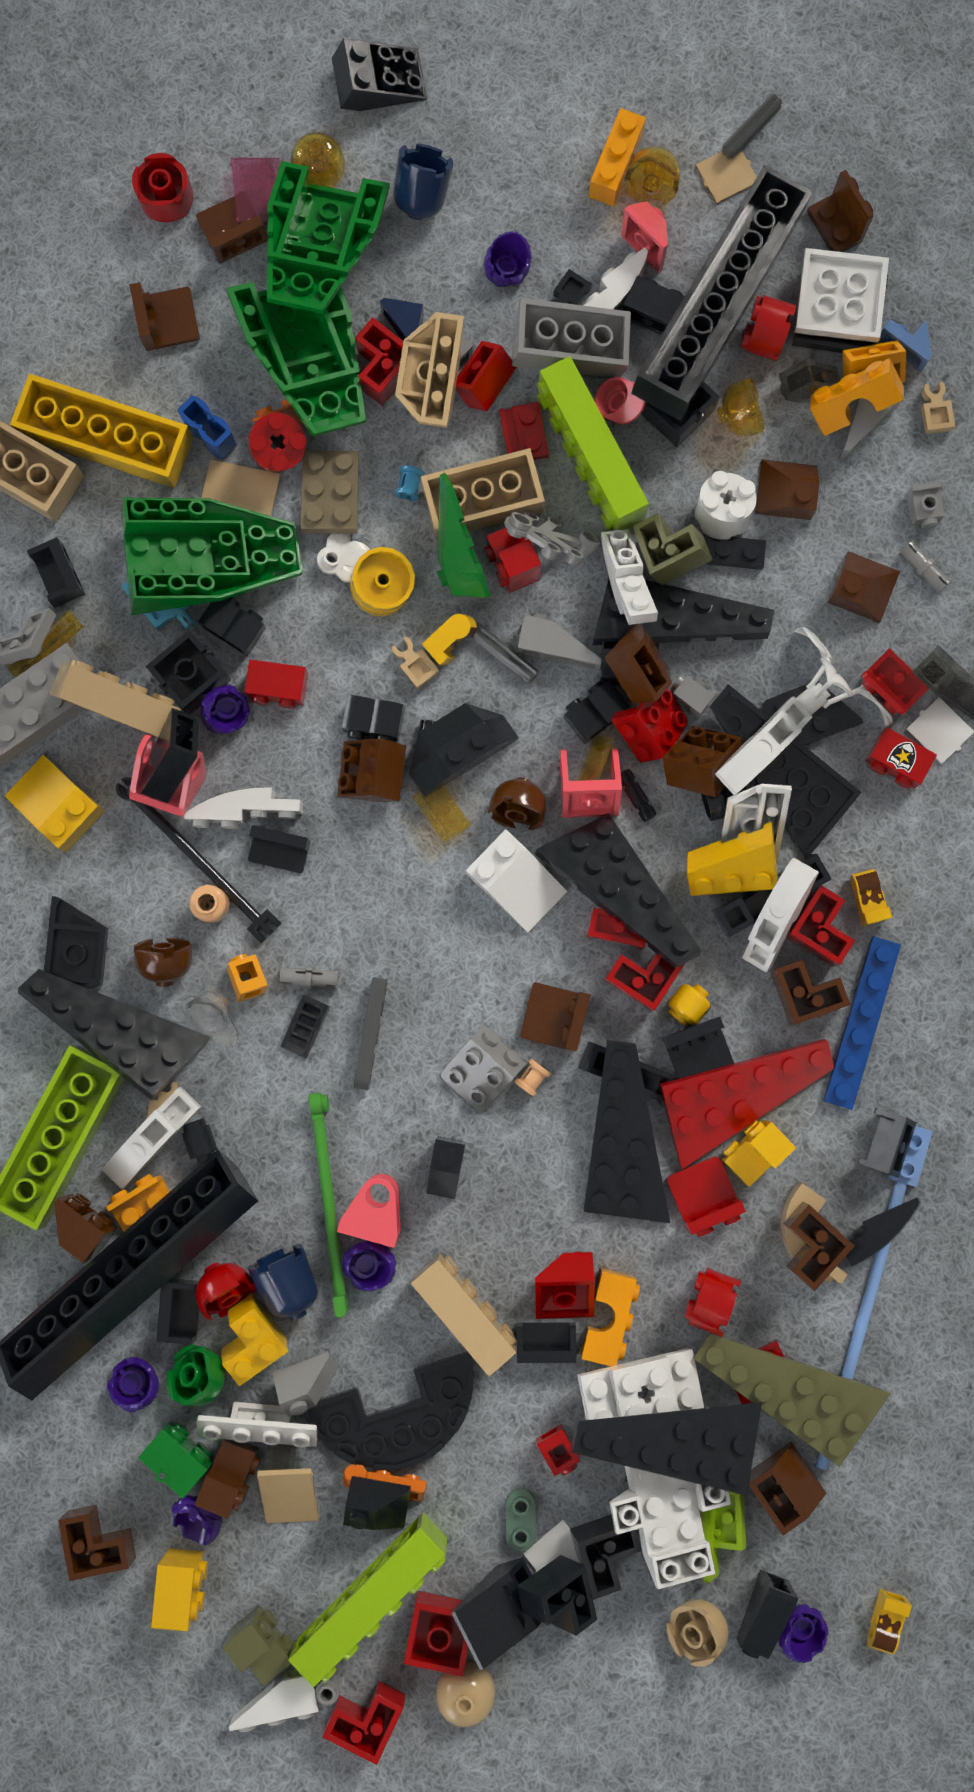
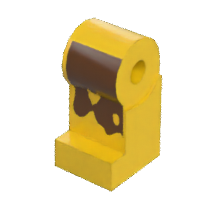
M454 614L427 638L422 645L439 665H448L455 659L451 651L463 639H469L476 633V621L470 615Z
M875 869L851 874L850 882L861 926L892 918L890 907H887Z
M883 1589L879 1590L867 1637L868 1647L891 1655L895 1654L905 1618H909L912 1608L911 1603L906 1597Z

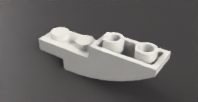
M644 247L639 252L634 251L624 259L620 266L608 269L601 277L599 290L601 293L595 292L583 306L622 310L623 303L637 275L640 277L643 275L648 250Z
M629 529L601 532L606 568L619 613L625 614L629 625L657 621L658 612L642 575L643 563Z
M794 696L791 697L753 736L748 738L721 766L715 775L733 795L737 794L802 731L801 729L810 721L812 716Z
M272 787L242 789L224 793L196 805L186 812L184 819L192 823V827L210 828V823H221V828L238 829V824H246V813H250L251 818L258 819L267 818V814H278L279 819H295V815H303V803L297 799H275V790Z
M795 858L790 860L747 939L750 942L742 959L766 973L771 970L792 923L797 920L819 873L817 870Z
M182 1087L177 1088L128 1138L103 1167L102 1171L123 1190L201 1106Z

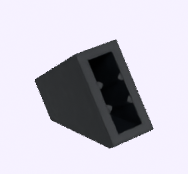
M174 708L170 710L142 773L141 794L166 803L170 801L197 758L198 717Z
M441 1136L436 1138L429 1170L427 1194L455 1199L466 1141Z
M760 1569L736 1638L740 1648H742V1652L756 1659L759 1656L767 1659L770 1658L799 1599L789 1580Z

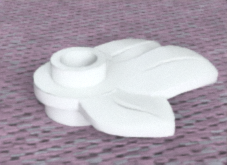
M332 533L327 538L326 547L321 549L317 555V565L325 574H335L342 581L350 583L353 568L359 557L370 550V548L361 542L351 541L350 534ZM332 556L336 562L331 563L326 557Z

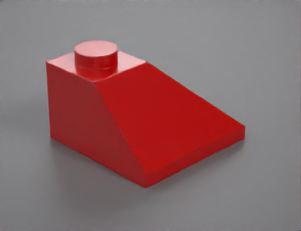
M593 1252L563 1253L535 1277L536 1319L594 1317L595 1277Z

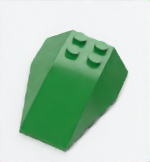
M281 161L268 201L267 302L323 314L377 232L390 189V183L363 178L359 192H350L312 184L309 181V166Z
M253 282L226 288L227 295L247 344L313 437L366 422L362 387L358 377L359 365L356 360L352 314L341 287L323 314L267 302V290L257 292Z

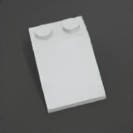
M506 829L466 870V874L527 932L567 893L565 888Z

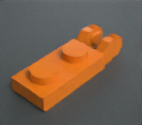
M354 1464L347 1465L343 1473V1484L347 1489L350 1487L351 1477L356 1476L411 1486L409 1500L422 1502L424 1499L426 1481L421 1480L416 1475L406 1474L403 1477L393 1476L386 1470L367 1472L363 1465L358 1464L356 1466Z

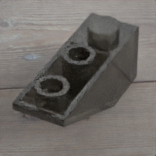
M937 645L917 665L912 673L932 692L974 720V678Z

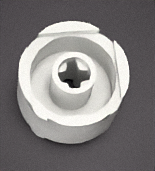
M724 471L713 473L712 477L707 479L702 485L695 508V519L701 525L700 529L709 537L718 540H728L732 536L743 534L749 526L756 505L754 483L733 473H726Z

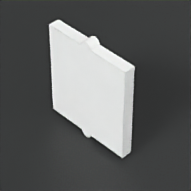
M940 697L925 711L921 710L919 712L920 716L906 729L923 747L937 754L935 759L940 764L955 751L961 750V745L974 733V730Z
M564 1520L560 1521L537 1540L530 1549L523 1552L536 1569L535 1573L560 1555L579 1563L570 1527Z

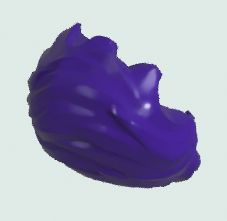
M513 231L505 232L499 235L487 249L484 259L485 274L498 287L516 286L522 283L530 270L531 249L522 234Z
M233 685L219 686L209 691L202 699L200 705L203 724L207 730L215 734L223 735L239 730L246 724L250 714L247 696L242 692H238Z
M364 1241L355 1244L346 1251L343 1259V1273L351 1279V1283L356 1289L371 1292L381 1289L392 1282L397 1263L394 1254L387 1246Z
M128 1357L113 1367V1376L107 1383V1391L115 1405L131 1413L144 1409V1407L154 1401L159 1389V1379L154 1368L147 1361L139 1357Z
M185 1495L183 1499L179 1498L172 1506L173 1526L177 1527L179 1525L182 1529V1536L186 1539H191L203 1546L211 1544L220 1532L223 1522L222 1517L195 1506L194 1504L198 1496Z
M807 1604L795 1606L778 1640L783 1654L788 1659H791L792 1662H810L815 1655L824 1650L829 1632L821 1611L813 1607L810 1608Z

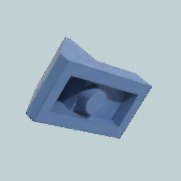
M891 319L883 327L879 340L883 343L897 340L906 350V360L922 372L931 358L927 321L923 322L913 336L908 333L905 326L895 323Z

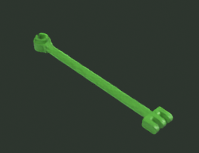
M313 1093L309 1094V1104L314 1126L333 1282L334 1313L337 1317L341 1318L348 1312L349 1305L347 1293L345 1292L324 1112H329L330 1110L328 1095Z

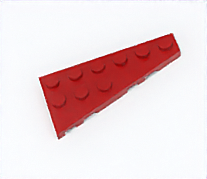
M821 1039L659 1084L680 1168H685L834 1069L828 1040Z

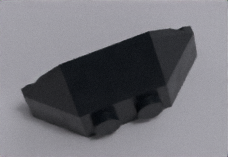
M464 703L418 732L409 776L424 798L509 746L518 740L519 737L503 715Z

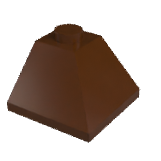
M761 459L755 514L811 520L817 510L819 491L817 466Z
M848 551L827 603L880 623L900 571Z

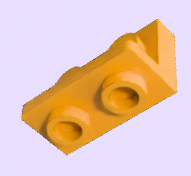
M148 1174L135 1182L137 1188L127 1193L126 1189L110 1197L112 1203L105 1208L108 1212L112 1211L123 1232L170 1192L161 1175L152 1177L151 1174Z

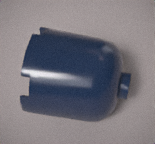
M420 143L416 144L415 149H408L406 145L399 149L393 187L395 204L409 218L414 220L435 216L442 209L454 166L452 158L445 159L442 157L443 151L441 149Z
M302 1244L293 1245L294 1251L285 1254L283 1249L271 1252L256 1260L257 1267L253 1265L248 1267L263 1305L268 1314L273 1317H289L291 1321L300 1319L307 1314L306 1309L311 1307L317 1299V1285Z

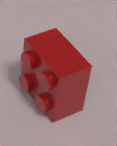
M417 1591L404 1664L458 1676L464 1675L469 1647L452 1615V1612L463 1600Z

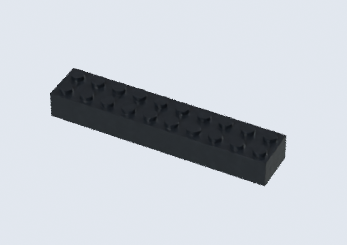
M765 165L763 166L638 373L631 392L632 395L680 421L682 420L799 222L813 191Z
M215 1151L1 1339L0 1365L8 1387L33 1401L254 1206L258 1199L237 1165L221 1151Z

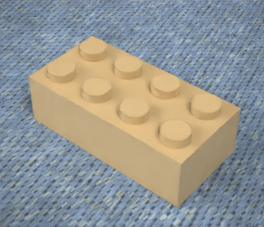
M0 421V491L56 523L85 477L77 464Z
M530 448L421 476L422 489L436 540H438L440 474L446 473L453 485L465 519L462 521V524L466 525L468 532L504 523L505 519L510 517L513 512L523 514L524 511H531L535 514L544 513L545 500Z
M71 660L70 663H61L49 693L52 696L157 738L172 708L181 710L173 706L175 702L173 699L152 693V696L146 695L148 689L126 682L125 686L119 684L121 678L107 672L99 671L98 674L92 673V666L78 660Z
M440 1253L413 1276L411 1285L490 1377L517 1353V1340L515 1339L517 1336L506 1323L502 1326L496 1320V1310L487 1300L482 1303L478 1299V1289L468 1278L463 1281L457 1274L459 1267L449 1255L444 1258Z

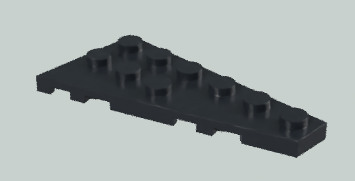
M609 578L592 645H602L603 642L613 641L618 643L635 625H629L625 614L619 613ZM645 580L658 615L657 621L642 624L654 643L690 642L694 638L716 641L717 638L732 637L734 640L768 639L774 616L773 609Z
M729 684L726 685L709 706L724 732L742 737V745L770 719V717ZM796 738L754 778L758 785L773 784L792 787L785 828L804 857L812 854L862 793Z
M609 813L535 850V855L542 861L546 860L555 868L554 871L562 877H567L592 902L611 917L615 916L625 925L624 928L632 934L636 933L648 943L650 949L672 967L677 968L700 955L701 949Z
M40 969L18 987L19 995L150 1100H153L210 1039L207 1035Z
M607 1040L585 1193L584 1212L670 1223L636 1043Z
M762 1402L576 1421L570 1453L747 1496Z

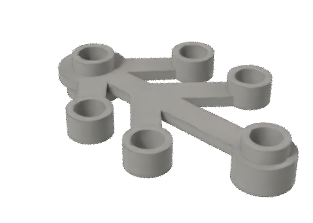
M524 511L523 514L513 512L504 521L507 532L511 536L519 539L527 537L542 547L541 554L549 560H556L560 551L566 553L564 556L565 561L573 566H579L584 557L583 554L590 556L592 553H595L601 543L598 536L586 530H582L579 537L558 533L562 523L554 517H547L544 524L536 527L539 517L531 511Z

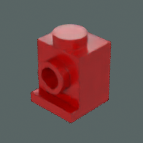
M562 1424L536 1438V1444L554 1476L560 1473L563 1476L567 1475L578 1467L577 1463L580 1462V1456L570 1453L572 1442ZM561 1445L565 1448V1452L562 1455H556L554 1448Z

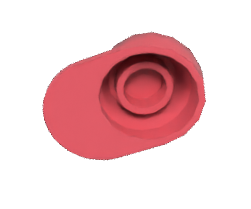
M614 377L601 384L596 391L594 401L604 419L624 425L638 418L646 402L631 394L634 382L625 378Z

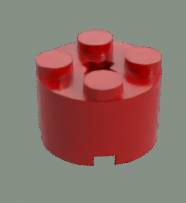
M166 153L151 154L144 158V162L139 167L136 166L132 175L133 189L141 208L148 218L168 223L187 216L193 203V189L185 167L175 157Z
M763 295V297L757 296L751 311L750 320L753 321V324L747 323L741 348H744L745 352L777 362L778 355L781 354L791 326L789 319L791 315L794 316L796 305Z
M275 412L264 415L251 427L248 435V450L252 460L262 469L271 472H282L299 463L305 453L307 440L301 425L293 417ZM271 436L274 438L280 436L282 438V449L279 447L272 449L271 445L273 442L270 439Z
M706 1268L705 1272L699 1271L694 1284V1289L698 1290L696 1300L689 1299L684 1318L689 1319L688 1325L723 1337L724 1330L719 1328L721 1325L727 1327L737 1297L736 1291L732 1289L734 1285L740 1287L741 1280L710 1268Z

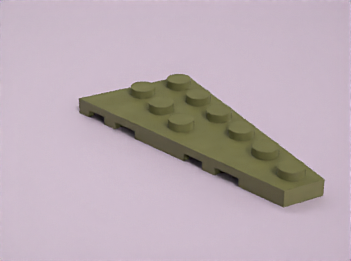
M708 1333L693 1356V1359L752 1403L762 1402L761 1409L838 1467L842 1465L891 1394L887 1390L875 1388L862 1382L851 1380L712 1333Z

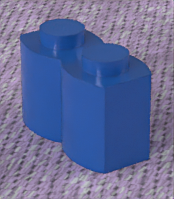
M191 395L178 408V413L183 423L188 425L195 438L203 440L206 448L214 456L224 459L237 446L228 424L219 416L213 415L207 404L200 398Z

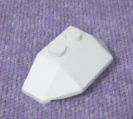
M760 784L728 797L721 835L722 843L738 838V834L747 831L749 834L763 829L764 824L772 822L776 860L778 862L792 787Z

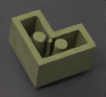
M657 513L633 526L649 574L661 585L712 560L704 536L693 524L672 533L670 525Z
M259 1605L231 1628L222 1648L240 1672L249 1666L263 1686H265L291 1665L288 1659L294 1642L289 1635H282L277 1629V1620L272 1612L268 1609L264 1611Z

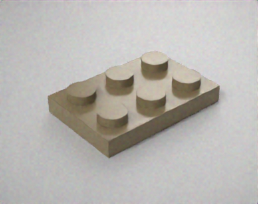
M305 451L302 464L301 532L358 534L359 451Z

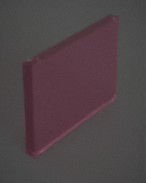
M231 158L230 166L238 225L242 220L254 218L260 215L264 225H267L268 201L281 164L279 158Z

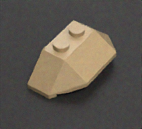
M435 312L429 317L428 321L420 325L404 339L395 397L418 424L447 428L453 408L461 357L464 316Z

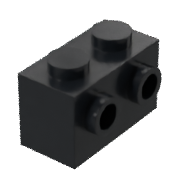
M637 275L623 303L622 311L631 312V322L662 335L685 296L676 289H667L658 285L651 278H642Z

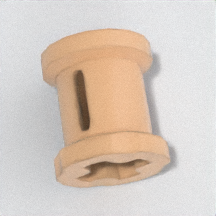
M530 1059L528 1061L530 1065L521 1077L516 1078L514 1082L534 1097L536 1089L545 1077H550L551 1073L533 1059Z

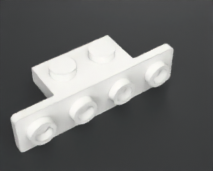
M234 1402L230 1418L199 1415L197 1418L198 1436L208 1440L227 1439L240 1443L251 1441L263 1442L267 1445L286 1444L299 1448L317 1446V1426L291 1423L292 1415L287 1416L278 1405Z

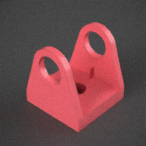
M145 734L136 753L129 799L184 817L206 777L203 753L198 751L196 760L168 803L141 794L142 773L156 744L153 735Z
M611 748L612 780L569 781L566 750H560L562 818L602 817L608 813L610 816H619L622 783L618 748Z
M377 1174L371 1177L362 1186L340 1219L337 1232L395 1248L401 1232L399 1187L397 1182L386 1174ZM374 1184L384 1185L389 1191V1201L385 1203L374 1201L370 1194L371 1186Z

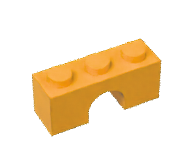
M620 108L590 180L589 198L614 207L623 186L631 158L635 157L644 135L646 117Z
M890 358L884 361L873 362L865 370L857 374H848L838 383L829 387L823 386L811 395L810 410L824 436L850 425L851 410L848 404L855 399L864 398L869 400L877 412L904 400V386Z
M604 1268L600 1269L594 1298L596 1301L609 1304L613 1308L614 1316L606 1327L596 1328L587 1325L580 1353L581 1359L607 1366L617 1365L618 1360L623 1361L627 1345L622 1342L625 1331L630 1332L633 1322V1314L629 1313L631 1303L637 1302L640 1292V1285L636 1284L637 1279L635 1276Z

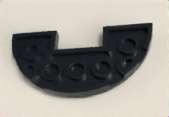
M466 1351L414 1368L413 1371L421 1398L367 1415L359 1388L354 1387L320 1398L317 1405L309 1408L303 1415L308 1424L317 1426V1439L321 1440L334 1452L333 1454L344 1461L354 1465L358 1464L373 1468V1470L389 1471L414 1466L442 1450L464 1422L472 1399L474 1385L471 1355Z

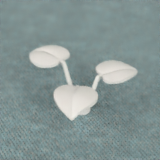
M805 627L797 628L794 631L810 638L821 654L820 661L822 666L812 681L806 685L808 689L796 698L810 715L822 706L826 709L833 703L848 697L851 698L855 694H861L879 707L884 718L885 728L892 724L891 714L876 695L871 694L863 685L851 690L843 677L836 673L835 668L832 666L835 663L832 656L813 632ZM825 671L827 682L824 685L820 682L816 685ZM832 684L839 686L846 692L827 700L831 696L827 689Z

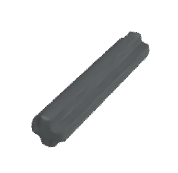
M776 94L770 95L723 144L722 154L728 159L734 158L781 109V98H778Z
M476 621V633L471 638L527 683L532 682L537 676L538 670Z

